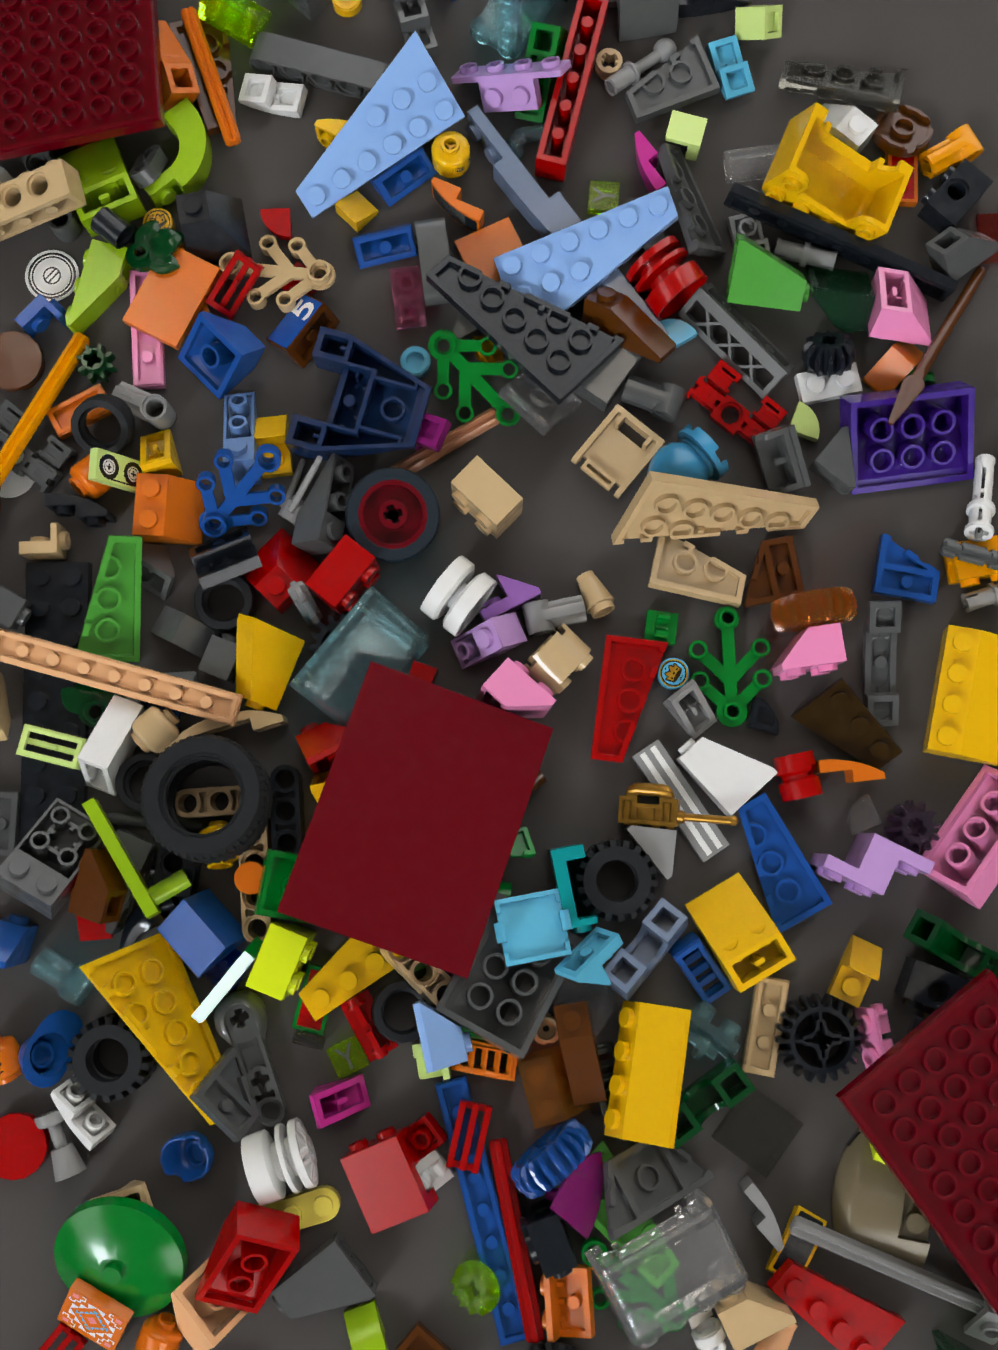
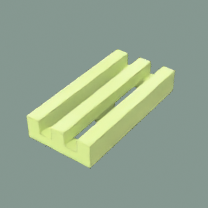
M25 723L16 754L81 770L77 757L88 739ZM30 732H35L78 744L76 749L29 738ZM27 744L74 755L73 761H68L25 749Z

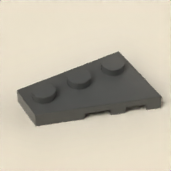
M698 35L690 40L689 45L679 53L677 51L670 56L668 62L656 71H651L626 91L625 100L636 124L719 93L720 85Z

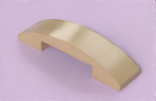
M239 711L235 726L205 719L181 732L171 744L177 743L180 739H186L189 736L211 735L250 722L253 731L259 733L288 724V719L281 714L267 711Z

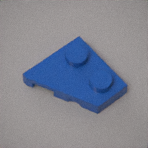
M881 534L879 536L871 594L927 604L936 603L940 571L929 563H923L909 549L905 550L893 542L890 535Z

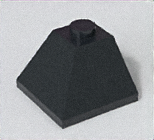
M207 190L175 195L180 226L189 253L213 265L219 264L220 258L225 253L235 252L238 249L245 256L252 258L242 199Z

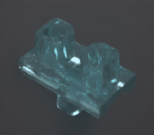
M704 1000L699 1002L691 1012L689 1028L691 1033L688 1035V1043L694 1046L691 1056L699 1060L705 1054L711 1060H714L718 1053L724 1058L731 1053L737 1054L741 1047L737 1040L742 1028L729 1019L723 1020L719 1029L710 1023L716 1013V1009Z

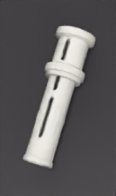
M980 454L975 458L972 500L966 507L968 524L965 525L964 535L967 539L976 542L987 541L994 535V527L991 525L992 517L996 513V507L992 502L996 459L990 454ZM982 479H985L984 488H981ZM978 527H981L980 533H978Z

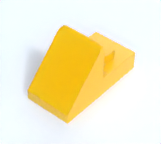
M287 415L256 419L254 439L258 446L272 444L281 452L279 468L274 472H264L262 474L263 479L294 475L292 453H290L285 444L289 430ZM263 453L267 458L274 456L272 453Z
M852 934L826 993L859 1008L871 979L878 981L880 978L883 949Z

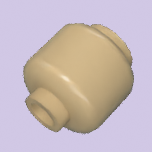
M151 706L133 721V732L130 735L144 752L160 753L179 736V729L176 724L180 720L169 708L162 710L157 706Z

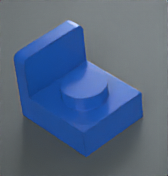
M41 294L14 319L32 338L37 333L45 331L53 317L67 328L64 317L66 310L54 298L48 301Z

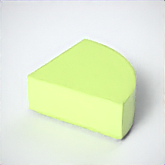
M799 401L790 425H795L797 436L816 442L820 433L817 416L809 406Z

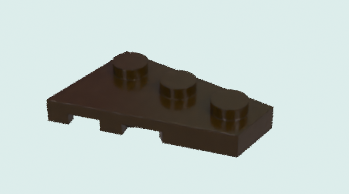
M842 677L791 715V718L856 759L877 769L882 768L902 753L901 748Z

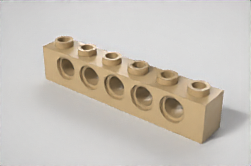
M60 158L58 160H50L42 167L33 171L23 172L17 178L0 183V242L87 205L78 170Z

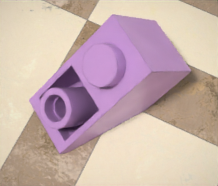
M516 612L484 621L453 639L451 644L463 670L508 652L526 642L527 638Z

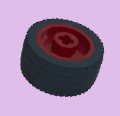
M389 467L367 474L354 486L347 500L345 519L351 538L375 556L378 561L399 563L420 555L432 543L439 528L440 508L433 489L422 477L403 468ZM391 510L396 511L399 515L398 520L395 522L387 519L386 515Z

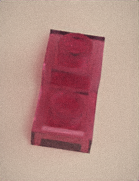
M420 265L389 269L397 330L427 326Z

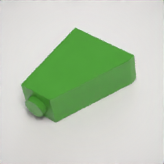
M736 233L725 292L727 303L800 312L802 302H807L810 292V284L806 283L807 280L804 274L745 235Z

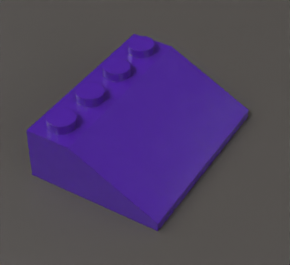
M962 381L925 385L921 394L894 425H889L888 420L900 389L840 396V429L849 426L856 487L850 492L852 495L973 479L975 387Z

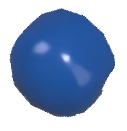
M195 1130L184 1131L174 1135L161 1148L160 1163L166 1176L175 1175L180 1177L183 1183L202 1179L213 1167L215 1150L204 1134Z

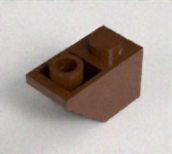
M106 847L85 848L84 855L79 862L80 869L76 883L70 893V904L67 912L98 924L118 922L128 891L121 873Z

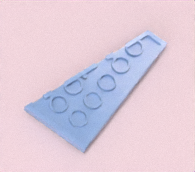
M414 31L296 189L297 195L312 218H315L340 199L348 196L465 118L464 113L416 31Z
M666 186L493 259L500 279L510 284L512 289L522 294L527 292L567 311L609 278L610 274L619 266L627 263L643 246L652 242L679 219L669 188Z

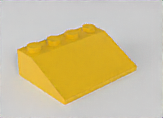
M948 625L943 631L922 752L998 766V634L955 625Z

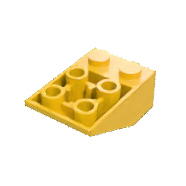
M739 872L684 904L731 985L738 992L742 993L796 960L782 934Z

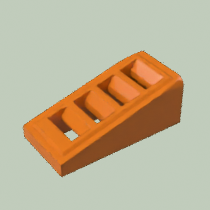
M471 1038L473 1051L469 1052L467 1064L460 1063L451 1066L450 1069L500 1080L515 1081L518 1059L485 1040ZM476 1048L482 1049L480 1066L474 1065ZM489 1051L495 1052L493 1068L487 1067ZM502 1053L508 1054L506 1070L500 1069Z

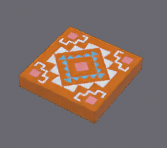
M76 1278L68 1291L57 1320L106 1350H115L134 1312L84 1280Z

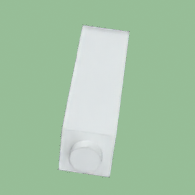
M115 694L77 757L87 786L116 796L115 777L120 766L129 757L133 756L137 746L130 735L133 732L132 723L145 712L144 705L138 700L130 697L123 698Z
M704 737L696 741L692 738L688 739L678 749L681 755L675 759L726 816H732L778 773L771 766Z

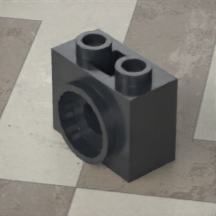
M545 1198L526 1206L525 1216L520 1217L519 1222L534 1264L541 1265L545 1279L552 1276L555 1279H559L569 1275L573 1271L572 1268L577 1267L574 1245L565 1221L550 1209L552 1201Z

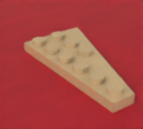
M649 471L611 534L613 545L624 544V539L640 538V542L643 543L652 542L653 537L669 535L672 540L720 536L721 531L735 530L736 534H747L751 528L765 527L768 532L804 529L820 507L816 498Z

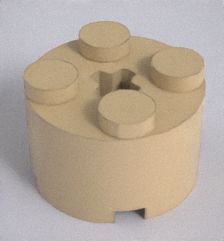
M565 623L557 628L561 634L557 631L553 636L550 635L527 659L531 663L530 666L527 663L523 664L529 670V676L536 683L542 682L546 684L554 695L560 694L571 683L572 680L568 676L573 671H582L593 659V656L589 654L591 648Z

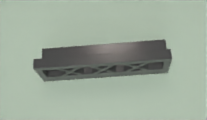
M711 282L700 286L677 313L684 322L691 325L697 331L698 335L729 366L742 375V379L762 399L796 368L732 303H727L726 297ZM697 301L706 309V321H697L688 313ZM713 325H722L727 330L728 342H718L713 337ZM734 347H744L749 352V363L740 364L735 359ZM756 368H766L774 376L765 388L756 380Z

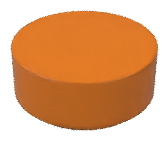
M256 861L245 862L237 868L234 874V882L239 891L245 894L258 893L263 870L261 863Z

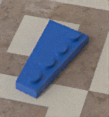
M763 792L738 809L772 921L780 933L833 904L766 793Z

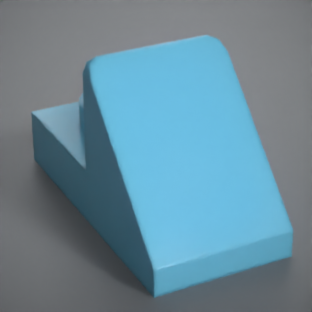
M596 926L572 950V954L567 955L554 968L555 973L579 983L611 985V981L602 965L623 944L619 933Z

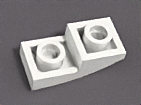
M69 1078L54 1089L50 1095L67 1125L90 1151L112 1134L117 1125L97 1106L95 1100L90 1099L91 1092L88 1091L82 1094L78 1090L81 1084L79 1082L73 1084Z

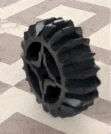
M814 992L811 995L810 1002L806 996L800 995L799 1002L801 1006L799 1007L790 1001L788 1003L789 1008L792 1010L790 1015L785 1011L780 1013V1016L786 1019L785 1024H775V1028L783 1032L781 1036L774 1037L776 1043L784 1044L777 1050L778 1055L787 1056L783 1064L787 1068L794 1066L793 1074L799 1077L804 1073L805 1079L809 1082H812L816 1075L820 1083H825L827 1073L832 1080L836 1081L838 1080V1069L844 1074H849V1069L845 1064L848 1061L854 1065L858 1064V1060L852 1056L853 1051L858 1053L863 1051L861 1046L855 1044V1041L861 1040L864 1037L862 1033L853 1031L861 1025L859 1020L851 1019L854 1011L851 1008L843 1009L844 1002L840 999L833 1002V998L829 994H825L821 1000L819 994ZM822 1012L831 1013L839 1022L841 1031L828 1029L826 1020L822 1018ZM812 1014V1016H809L807 1027L804 1030L796 1031L799 1023L806 1016ZM817 1031L826 1035L823 1041L820 1040V1044L811 1040L814 1034L817 1035ZM795 1044L810 1046L811 1054L815 1057V1063L803 1060L799 1056ZM840 1044L838 1051L829 1059L828 1055L831 1047Z

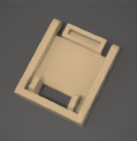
M617 404L575 453L571 462L576 465L584 458L586 461L580 469L608 492L617 484L619 488L613 496L619 499L650 463L658 449L664 446L665 441L621 405ZM624 422L646 439L641 448L618 430Z

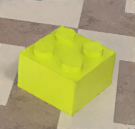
M280 920L272 922L245 986L280 1001H283L290 994L294 995L295 991H299L306 974L301 971L302 967L308 960L311 961L316 951L318 942L313 941L316 932L294 923H284Z

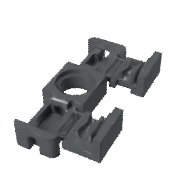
M7 399L0 407V444L3 442L2 446H0V451L21 417L18 418L9 409L11 408L21 417L25 412ZM52 434L47 438L48 445L43 451L39 449L38 452H35L27 445L23 451L24 457L22 461L15 464L12 468V471L22 477L26 475L41 487L39 492L44 494H50L62 479L63 473L58 471L57 468L61 469L71 455L76 457L78 454L65 442ZM53 442L56 443V444H57L58 446H60L64 451L62 452V451L59 450L57 447H55L52 443H53Z

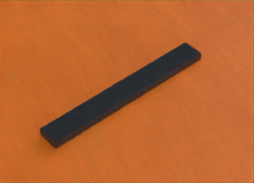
M735 181L724 201V205L803 241L810 242L819 248L838 251L837 256L873 272H876L878 267L908 271L923 294L941 302L955 291L959 282Z

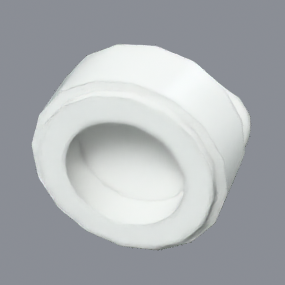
M710 1317L691 1331V1336L698 1349L726 1350L724 1341L726 1332L720 1319Z

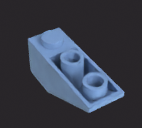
M255 392L224 395L223 449L230 450L234 455L232 471L236 485L254 464L256 450L259 447L254 439L257 419ZM223 457V463L229 462L228 458ZM262 476L254 485H259L262 483Z

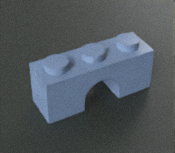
M661 898L642 921V927L633 941L625 949L621 947L604 968L611 981V985L608 986L626 1001H629L688 927V917L664 898Z

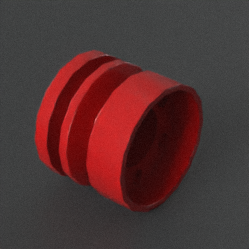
M674 235L660 240L645 251L630 267L625 276L632 287L635 286L639 296L650 293L645 303L659 321L668 318L680 310L697 289L705 285L708 280V276L694 260L683 264L688 252L684 247L679 248L681 243Z

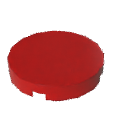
M12 1112L0 1118V1178L12 1181L24 1179L40 1169L48 1158L49 1131L47 1128H37L34 1121L36 1116L34 1114Z

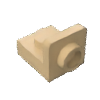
M53 522L50 524V538L34 536L30 538V541L19 542V554L29 561L67 559V550L71 547L70 534L58 522Z

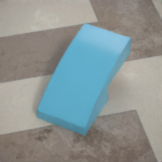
M733 35L709 42L705 48L724 99L727 101L753 93L755 87L748 61L743 62L737 36Z

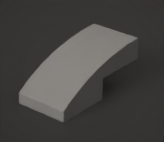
M746 1175L738 1184L758 1208L750 1218L774 1248L780 1252L784 1247L776 1218L760 1190L751 1178Z

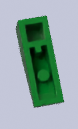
M532 21L525 58H530L532 62H539L547 57L559 56L560 60H562L569 32L561 26ZM557 77L538 78L543 105L539 110L515 111L514 118L544 124Z

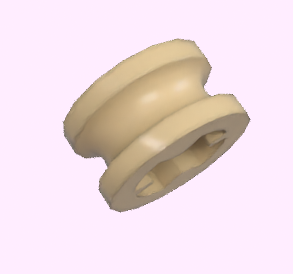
M605 48L597 54L595 72L599 78L606 80L622 68L623 60L620 52L613 48ZM604 61L608 64L614 62V68L609 65L604 67Z

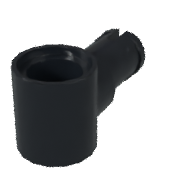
M108 207L101 208L95 214L91 221V229L116 249L123 248L127 243H135V233L139 228L137 225L129 223Z

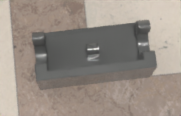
M782 425L751 436L768 491L789 493L811 485L795 425Z

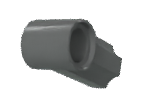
M630 374L621 397V402L650 411L651 415L658 420L675 423L687 393L685 389L676 384L665 382L660 385Z

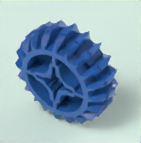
M576 1118L560 1121L520 1155V1158L514 1163L510 1174L515 1182L514 1185L527 1198L535 1199L543 1196L546 1192H550L556 1185H560L565 1178L569 1177L577 1169V1166L585 1160V1156L589 1154L593 1142L583 1124H580Z

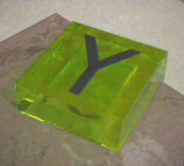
M590 180L587 213L601 214L618 207L620 182Z
M355 1034L326 1049L339 1080L370 1064Z

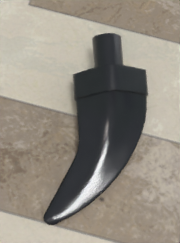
M173 896L159 904L161 913L151 919H147L140 906L137 905L125 924L120 941V949L134 944L144 932L160 926L169 916V911L179 905L178 898Z

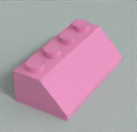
M986 764L983 765L921 855L935 862L931 873L925 874L927 877L952 895L979 910L998 884V770Z

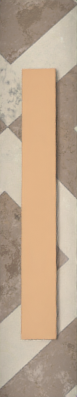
M0 628V662L223 724L236 725L244 696L242 694Z

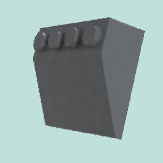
M497 892L495 900L509 898ZM493 903L468 979L454 974L435 1011L517 1059H524L565 978L557 975L554 968L566 956L506 967L502 943L497 944L494 923H498L495 904ZM567 930L572 951L583 938Z

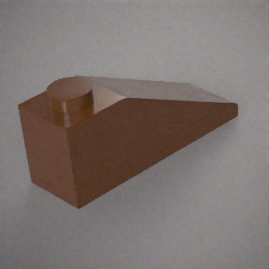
M601 285L584 298L582 322L587 325L590 322L600 327V331L613 337L617 335L624 338L625 341L622 348L657 363H661L676 350V343L627 295L619 293L611 287Z
M589 1000L553 1006L559 1042L574 1106L607 1101Z

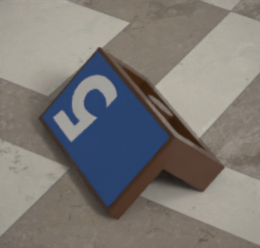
M305 294L296 300L295 308L284 315L266 338V341L283 350L297 366L304 369L313 358L312 353L320 327L323 326L335 330L340 320L324 302Z

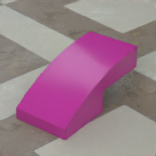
M639 130L634 134L637 166L649 193L666 187V182L655 169L658 166V152Z

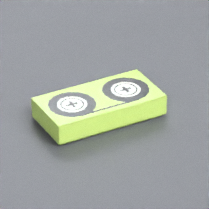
M98 447L91 448L88 480L135 493L137 473H143L140 461Z

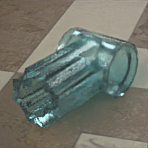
M48 947L44 948L31 964L29 972L56 988L58 995L71 1004L83 1006L95 987L79 968L83 964H74Z

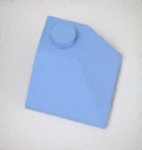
M424 1000L416 1001L413 1004L427 1073L468 1061V1052L473 1051L469 1031L463 1032L462 1026L435 1011L436 1008Z

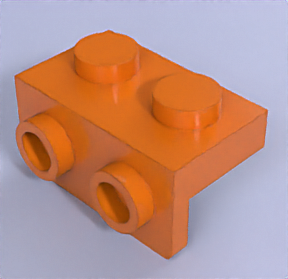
M577 1264V1267L572 1268L573 1271L569 1275L559 1279H555L553 1276L545 1279L544 1273L542 1274L540 1293L544 1296L545 1300L542 1327L544 1331H547V1342L555 1343L559 1337L592 1339L595 1336L591 1267L586 1264Z

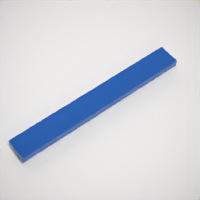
M466 1074L435 1082L450 1144L460 1099L473 1101ZM465 1108L454 1159L461 1160L472 1111L470 1108ZM478 1118L476 1119L467 1162L471 1163L474 1161L480 1134ZM484 1145L478 1174L471 1173L468 1170L461 1171L459 1168H456L500 1345L505 1346L526 1339L501 1208Z

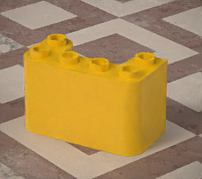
M815 102L788 122L763 182V192L768 197L867 241H872L887 234L914 167L903 160H900L897 166L884 165L885 159L882 157L871 162L829 133L832 124L828 121L824 123L829 110Z

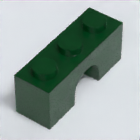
M730 1055L681 1091L674 1144L676 1149L702 1131L703 1122L715 1111L723 1107L731 1109L756 1090L742 1068Z

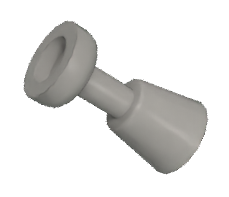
M57 1108L34 1118L38 1129L48 1128L55 1148L51 1151L55 1182L68 1179L87 1169L73 1142L67 1143L61 1125L64 1119Z

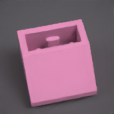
M878 267L866 293L869 337L929 346L932 341L927 300L908 271Z
M841 623L808 627L795 635L769 670L772 677L779 676L780 681H786L806 675L808 671H810L811 676H820L838 670L837 665L847 661Z
M509 658L487 679L477 696L478 701L524 718H544L557 701L552 697L554 693L546 684L542 682L536 683L529 676V670L517 660L513 662Z

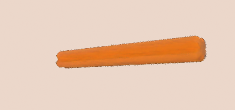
M192 6L183 8L180 12L181 19L225 145L228 147L239 145L241 143V136L197 10Z

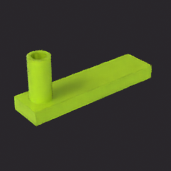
M93 797L82 804L147 919H151L161 913L159 904L192 886L186 873L181 869L148 888L99 801Z

